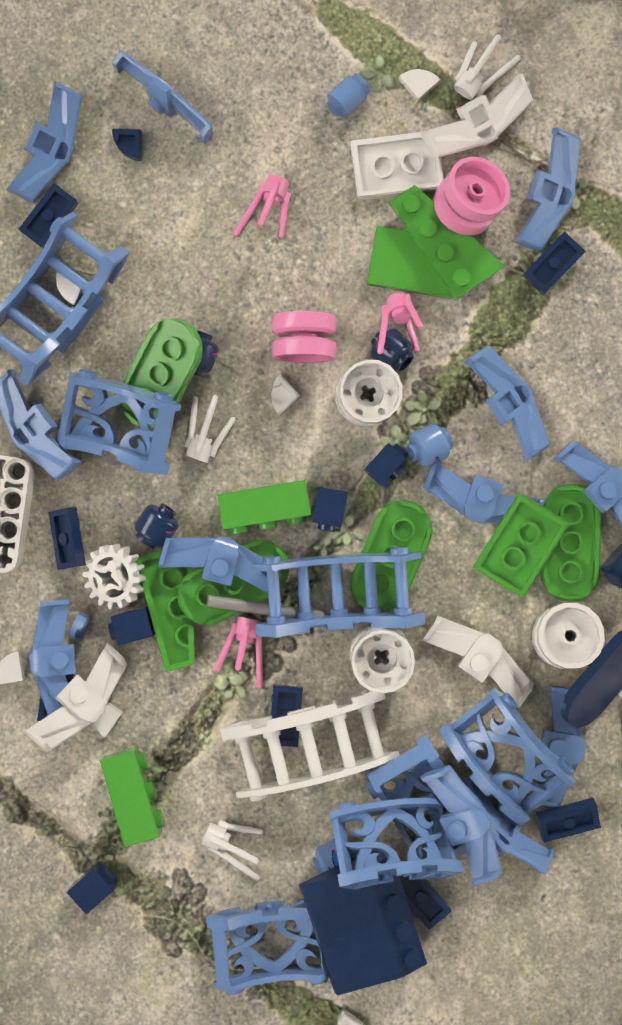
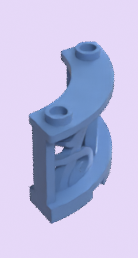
M79 369V373L69 372V382L60 429H57L55 440L64 449L78 450L101 456L104 451H108L117 456V461L127 464L139 472L168 475L170 463L165 461L175 411H180L181 405L172 400L173 395L164 392L154 393L136 386L96 377V372ZM78 386L87 387L94 391L95 395L92 399L87 396H81L82 401L87 406L92 407L90 410L75 405ZM107 391L118 394L108 397ZM126 402L138 419L140 428L129 431L119 442L117 441L114 425L101 415L109 409ZM154 408L158 409L156 418L153 416ZM73 412L83 416L73 431H70ZM155 423L154 429L152 430L150 424ZM100 425L105 429L103 437L97 434V429L101 427ZM136 435H142L143 438L136 439L139 444L137 448L133 444V438Z
M493 688L486 698L453 724L447 723L439 729V732L457 761L464 760L467 763L466 767L473 771L474 774L470 778L486 797L491 794L493 798H496L499 803L498 808L510 819L522 826L530 820L528 815L530 812L566 785L572 787L576 784L571 775L574 770L564 757L559 758L534 734L515 709L518 705L513 697L507 692L503 694ZM497 705L502 711L505 720L501 723L497 722L493 714L490 722L491 729H487L482 716ZM477 721L479 730L463 733V731ZM511 726L515 729V731L518 734L509 732ZM483 742H485L488 749V757L480 758L476 753L477 750L484 751ZM493 742L514 745L524 750L525 770L523 776L512 771H501L495 774L490 771L495 757ZM535 754L541 760L540 762L536 763ZM544 770H551L554 774L548 778L542 772ZM507 779L513 780V786L510 788L503 784ZM533 779H535V780H537V781H544V782H542V783L539 785V784L533 782Z
M427 735L416 740L418 743L416 747L372 772L371 769L365 771L369 782L365 783L373 799L379 797L381 801L389 800V798H409L414 785L423 792L434 793L428 785L418 780L424 773L444 767L442 760ZM403 774L406 777V779L403 782L401 779L396 777ZM390 780L396 783L393 789H387L383 785ZM393 819L408 847L415 840L419 839L415 835L414 840H412L405 827L406 825ZM432 827L428 830L430 835L433 834ZM464 843L453 846L455 859L466 853ZM421 845L416 848V855L419 858L424 859L425 856L420 851L422 847Z
M435 794L424 795L420 798L384 800L356 805L355 802L340 804L338 806L339 810L329 812L340 874H337L339 887L356 890L372 885L394 882L393 875L403 877L409 875V880H439L464 873L462 860L455 859L453 846H451L439 821L440 817L446 813V810ZM429 813L431 822L425 820L424 814ZM381 815L377 819V821L374 822L372 816ZM393 819L405 824L419 837L409 846L405 861H400L398 854L390 846L376 842L382 830ZM357 820L362 823V829H352L351 833L355 837L364 838L363 842L347 841L346 822ZM431 827H432V831H433V834H432V835H430V834L428 833V830H429ZM421 845H425V848L420 850L425 856L424 859L416 855V848ZM349 850H359L355 870H352ZM379 851L384 853L387 857L386 863H378L376 857L380 853L371 854V852Z
M298 899L294 905L287 903L285 906H282L281 900L256 903V909L248 908V911L241 910L238 906L206 916L207 928L212 930L216 971L215 989L224 990L228 995H236L242 993L245 988L270 982L308 980L312 984H323L328 981L329 975L321 951V964H308L305 961L307 956L316 958L314 951L306 946L307 943L319 945L316 937L311 936L313 926L304 899ZM270 921L275 922L277 929L285 937L295 940L291 947L276 961L264 957L251 947L263 936L267 922ZM286 921H296V925L293 927V930L300 932L297 933L287 929L285 927ZM252 924L258 928L256 933L244 939V937L250 935V932L246 931V927ZM226 931L234 944L229 949H227ZM240 952L241 954L234 960L233 969L241 964L244 966V970L241 973L230 975L228 958ZM296 959L297 964L290 965ZM253 964L258 966L259 969L253 970Z

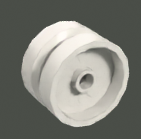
M562 603L546 609L536 619L532 630V644L537 655L546 664L558 669L581 668L592 663L601 653L605 642L604 627L599 616L589 607L579 603ZM565 632H571L572 638L568 639V641L565 639Z

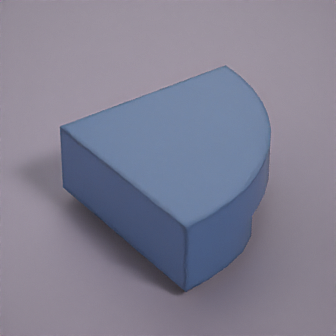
M84 612L77 614L69 633V639L77 643L81 642L92 621L90 615Z

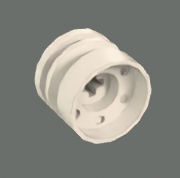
M364 360L354 364L340 378L335 389V403L339 413L348 422L356 426L370 427L381 423L398 409L402 400V383L399 375L390 365L379 360ZM362 388L365 392L369 390L372 392L371 402L368 399L362 401L360 395L363 393Z
M370 624L358 631L353 638L349 651L353 673L361 685L370 691L378 693L394 692L406 685L413 675L415 658L413 649L402 631L397 628H371ZM375 651H385L387 658L385 660L381 658L375 660Z

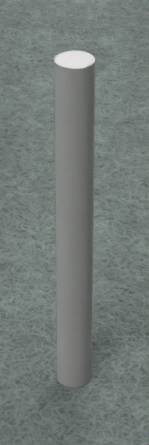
M213 595L207 596L206 607L270 615L269 603ZM281 605V612L285 618H297L299 608ZM311 609V611H314L315 616L324 615L323 611Z

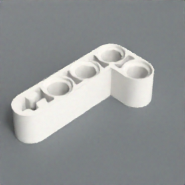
M1 455L0 573H8L18 570L23 563L35 480V468L27 460ZM22 464L25 468V474L21 479L17 480L13 475V470L16 465ZM14 493H18L21 497V504L16 509H13L9 504L10 496ZM10 522H13L17 527V533L13 538H9L5 533V527ZM3 543H15V547L3 546ZM8 555V557L12 558V563L6 564V562L2 561V556Z

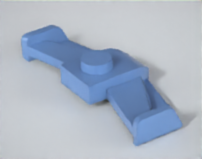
M124 51L118 53L113 62L115 71L118 73L125 71L144 85L149 98L148 104L157 113L162 114L165 112L172 118L177 112L200 133L201 142L206 144L214 134L212 124L164 80Z
M54 81L47 126L35 122L23 148L34 155L6 188L7 191L35 203L64 165L69 163L75 150L73 146L83 95Z
M558 127L552 128L551 132L553 136L548 173L544 171L535 172L526 198L536 203L537 206L518 237L513 241L528 249L541 252L567 210L571 208L576 194L575 184L581 138Z
M489 345L463 361L495 392L485 401L500 425L512 420L525 455L523 456L524 460H531L550 445V441L533 398L534 394L527 382L523 381Z
M15 369L7 370L0 378V412L10 433V438L18 449L23 450L55 480L58 481L68 476L82 462L73 457L50 436L58 426L41 403L34 404L29 408L16 378Z
M572 440L553 460L560 462L587 481L590 485L583 492L601 513L611 508L622 528V470L619 467L609 466L579 443Z
M439 463L431 465L423 487L463 514L466 519L480 524L484 522L499 524L516 497L500 495L503 484L476 474L470 485ZM530 498L542 506L545 499Z
M221 536L218 538L165 539L158 567H204L202 579L231 586L233 575L268 593L267 571L251 570V564L263 562L262 556L241 546L235 540Z
M70 599L40 602L32 653L29 655L30 671L34 673L48 716L63 706L56 700V697L68 685L65 675L76 674L74 644L63 645Z
M549 685L554 730L543 729L541 741L559 758L564 757L575 772L578 763L584 759L586 748L582 727L575 728L571 726L561 715L562 709L565 710L566 707L563 701L570 688ZM545 770L543 773L548 778L554 774L551 770ZM566 785L541 805L559 807L569 785Z
M450 765L424 773L420 778L423 782L427 783L449 811L443 814L439 821L451 846L463 843L465 845L473 886L495 880L502 874L492 832V821L486 808L481 806Z
M470 776L464 778L463 783L481 806L486 808L492 821L491 827L497 851L501 854L508 852L535 868L537 872L547 874L555 850H549L520 833L521 825L505 815L498 806L494 807Z

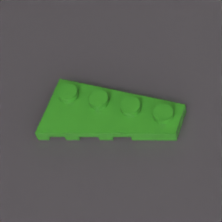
M413 185L390 201L389 205L455 301L505 267L474 237L460 235L448 229L440 221L434 209V202L416 185Z
M161 550L139 556L136 564L144 565V568L139 573L145 576L146 580L141 581V584L144 588L143 591L165 672L195 664L193 621L183 614L177 598L180 582L187 573L193 570V567H158L162 553Z

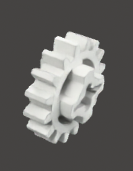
M120 544L101 546L99 550L90 553L91 560L85 561L89 571L83 572L82 576L89 578V582L84 587L92 588L93 591L89 597H99L98 605L108 604L109 609L122 608L138 599L136 594L143 592L144 588L139 585V582L146 580V577L140 575L139 571L144 568V565L136 564L139 555L130 556V547L121 548ZM109 557L113 558V560L108 561V563L104 562ZM124 590L121 595H115L116 592Z

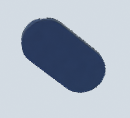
M622 631L618 632L607 643L599 656L585 669L566 693L563 701L566 707L565 710L562 709L561 715L571 726L581 728L592 723L621 691Z

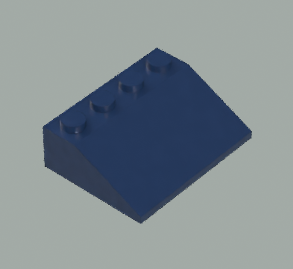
M379 851L371 852V854L380 853L376 857L378 863H386L387 857L384 853ZM357 856L351 858L352 870H355ZM336 866L299 884L334 993L337 996L403 978L427 964L400 876L393 875L394 882L354 890L339 887L337 874H340V868Z

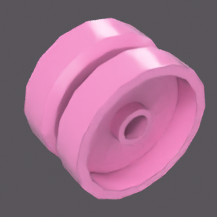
M479 157L463 158L451 168L446 178L436 189L433 198L434 209L440 221L448 229L460 235H477L485 231L495 220L496 216L506 207L510 197V188L504 173L494 163Z
M312 311L283 312L272 315V333L284 337L272 342L273 360L293 363H318L336 360V342L326 338L336 333L335 315Z

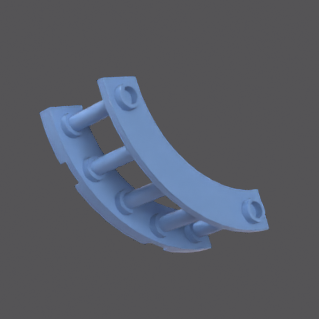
M74 212L69 213L63 218L58 217L50 227L51 235L40 255L17 287L0 304V327L10 319L42 342V345L35 352H26L0 333V347L21 362L20 366L23 368L18 380L27 386L51 366V362L48 360L58 350L63 353L83 330L105 299L100 294L108 282L114 284L129 255V252L121 246L110 253L108 251L104 253L75 232L72 227L77 214ZM66 240L98 262L97 266L99 269L90 281L56 257ZM49 267H52L83 290L82 294L84 295L75 307H68L38 285V282ZM30 293L63 317L64 322L54 333H48L17 310Z
M408 547L390 548L388 553L341 554L281 560V556L262 557V563L251 564V570L267 571L270 616L267 617V622L255 624L256 636L278 638L308 633L310 628L325 626L326 630L355 628L354 624H371V628L407 629L425 624V612H412V607L409 606L406 561L421 559V552H408ZM364 562L366 607H364V612H348V608H345L342 563ZM375 562H394L397 607L394 608V611H382L381 606H378ZM330 564L333 609H330V614L315 616L314 611H311L308 566ZM296 568L299 612H297V618L285 619L281 612L279 570Z

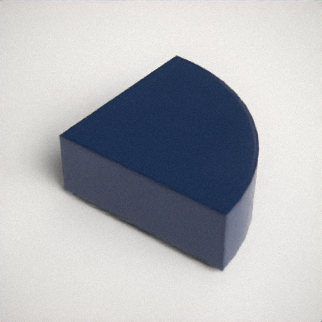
M112 129L113 139L121 153L132 160L142 161V130Z

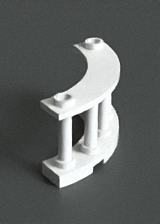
M368 689L331 700V704L315 708V706L290 711L287 713V716L272 719V716L243 720L220 728L222 740L235 739L236 744L239 743L250 786L236 792L237 798L249 797L251 802L267 798L268 794L332 781L370 768L376 770L399 757V751L383 752L373 713L374 703L384 700V693L373 692ZM356 709L362 714L372 753L371 756L357 761L354 758L345 723V718H347L346 712ZM329 718V721L334 724L344 765L322 771L312 727H314L313 722ZM296 727V730L300 731L311 774L289 779L279 735H281L280 730ZM263 734V738L267 739L277 781L261 783L250 741L254 735Z

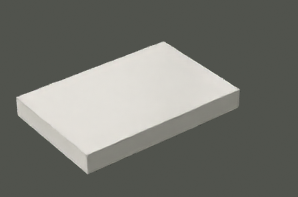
M421 132L350 141L357 201L398 196L413 185H416L423 193L436 191L444 180L441 157L436 158L429 152Z

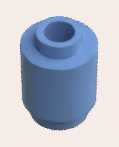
M357 73L352 77L347 76L327 94V106L336 117L341 115L346 118L367 99V94L371 91L370 87Z

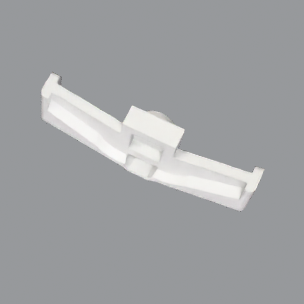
M518 74L490 103L486 95H480L456 109L461 119L460 121L421 131L429 152L436 158H440L479 146L485 147L497 140L498 136L534 101L524 75Z
M437 616L421 639L463 656L457 666L481 683L490 675L504 693L507 692L513 697L518 705L517 708L521 707L532 691L534 684L532 680L505 651L501 642L489 633L484 634Z
M107 643L86 682L79 675H76L56 697V700L63 706L25 730L24 733L44 751L49 752L89 724H94L105 712V706L127 666L125 658Z

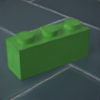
M305 480L217 494L223 530L230 529L231 535L248 532L247 526L258 524L260 530L277 527L276 521L288 520L289 525L305 523L306 516H311Z
M136 746L104 756L100 760V764L124 847L160 837L163 831L162 827H165V820L161 809L156 810L154 799L157 798V793L153 781L148 782L145 770H148L149 766L145 753H140L139 747Z

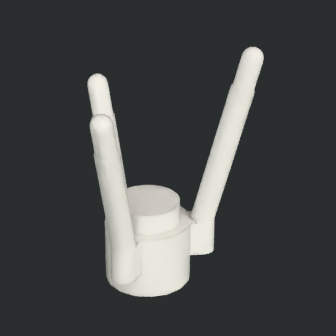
M499 34L494 37L475 67L468 69L477 46L476 41L471 43L461 69L454 78L456 82L454 89L463 97L472 100L474 96L482 95L488 87L521 59L520 55H516L487 81L481 82L484 77L479 71L500 41L501 36Z
M213 395L200 435L196 434L195 437L198 397H193L188 437L184 446L188 448L186 456L208 463L210 456L215 457L219 446L236 421L235 417H231L213 445H211L212 439L207 438L206 435L218 401L217 395Z
M222 820L219 821L218 825L211 822L202 845L208 847V851L219 855L246 875L259 881L260 876L226 853L225 849L257 864L259 862L257 857L229 844L232 834L228 833L227 830L261 835L264 833L263 829L230 824Z

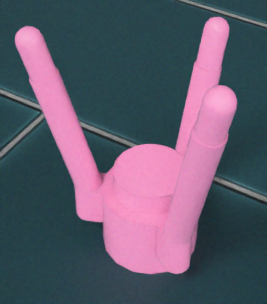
M268 175L266 183H261L257 195L233 232V236L238 237L263 198L266 202L261 212L258 226L262 227L264 225L271 205H279L282 202L279 237L283 238L285 236L288 203L292 195L287 192L290 185L289 181L277 175Z
M394 293L387 299V305L381 307L382 322L377 353H383L389 317L397 324H406L414 351L419 352L420 348L411 317L418 329L423 328L421 319L411 302L410 294Z
M238 616L237 623H232L230 634L220 653L214 671L219 672L236 634V640L240 641L235 670L239 671L244 658L246 644H253L255 638L257 688L261 689L263 687L262 636H256L255 624L261 623V621Z

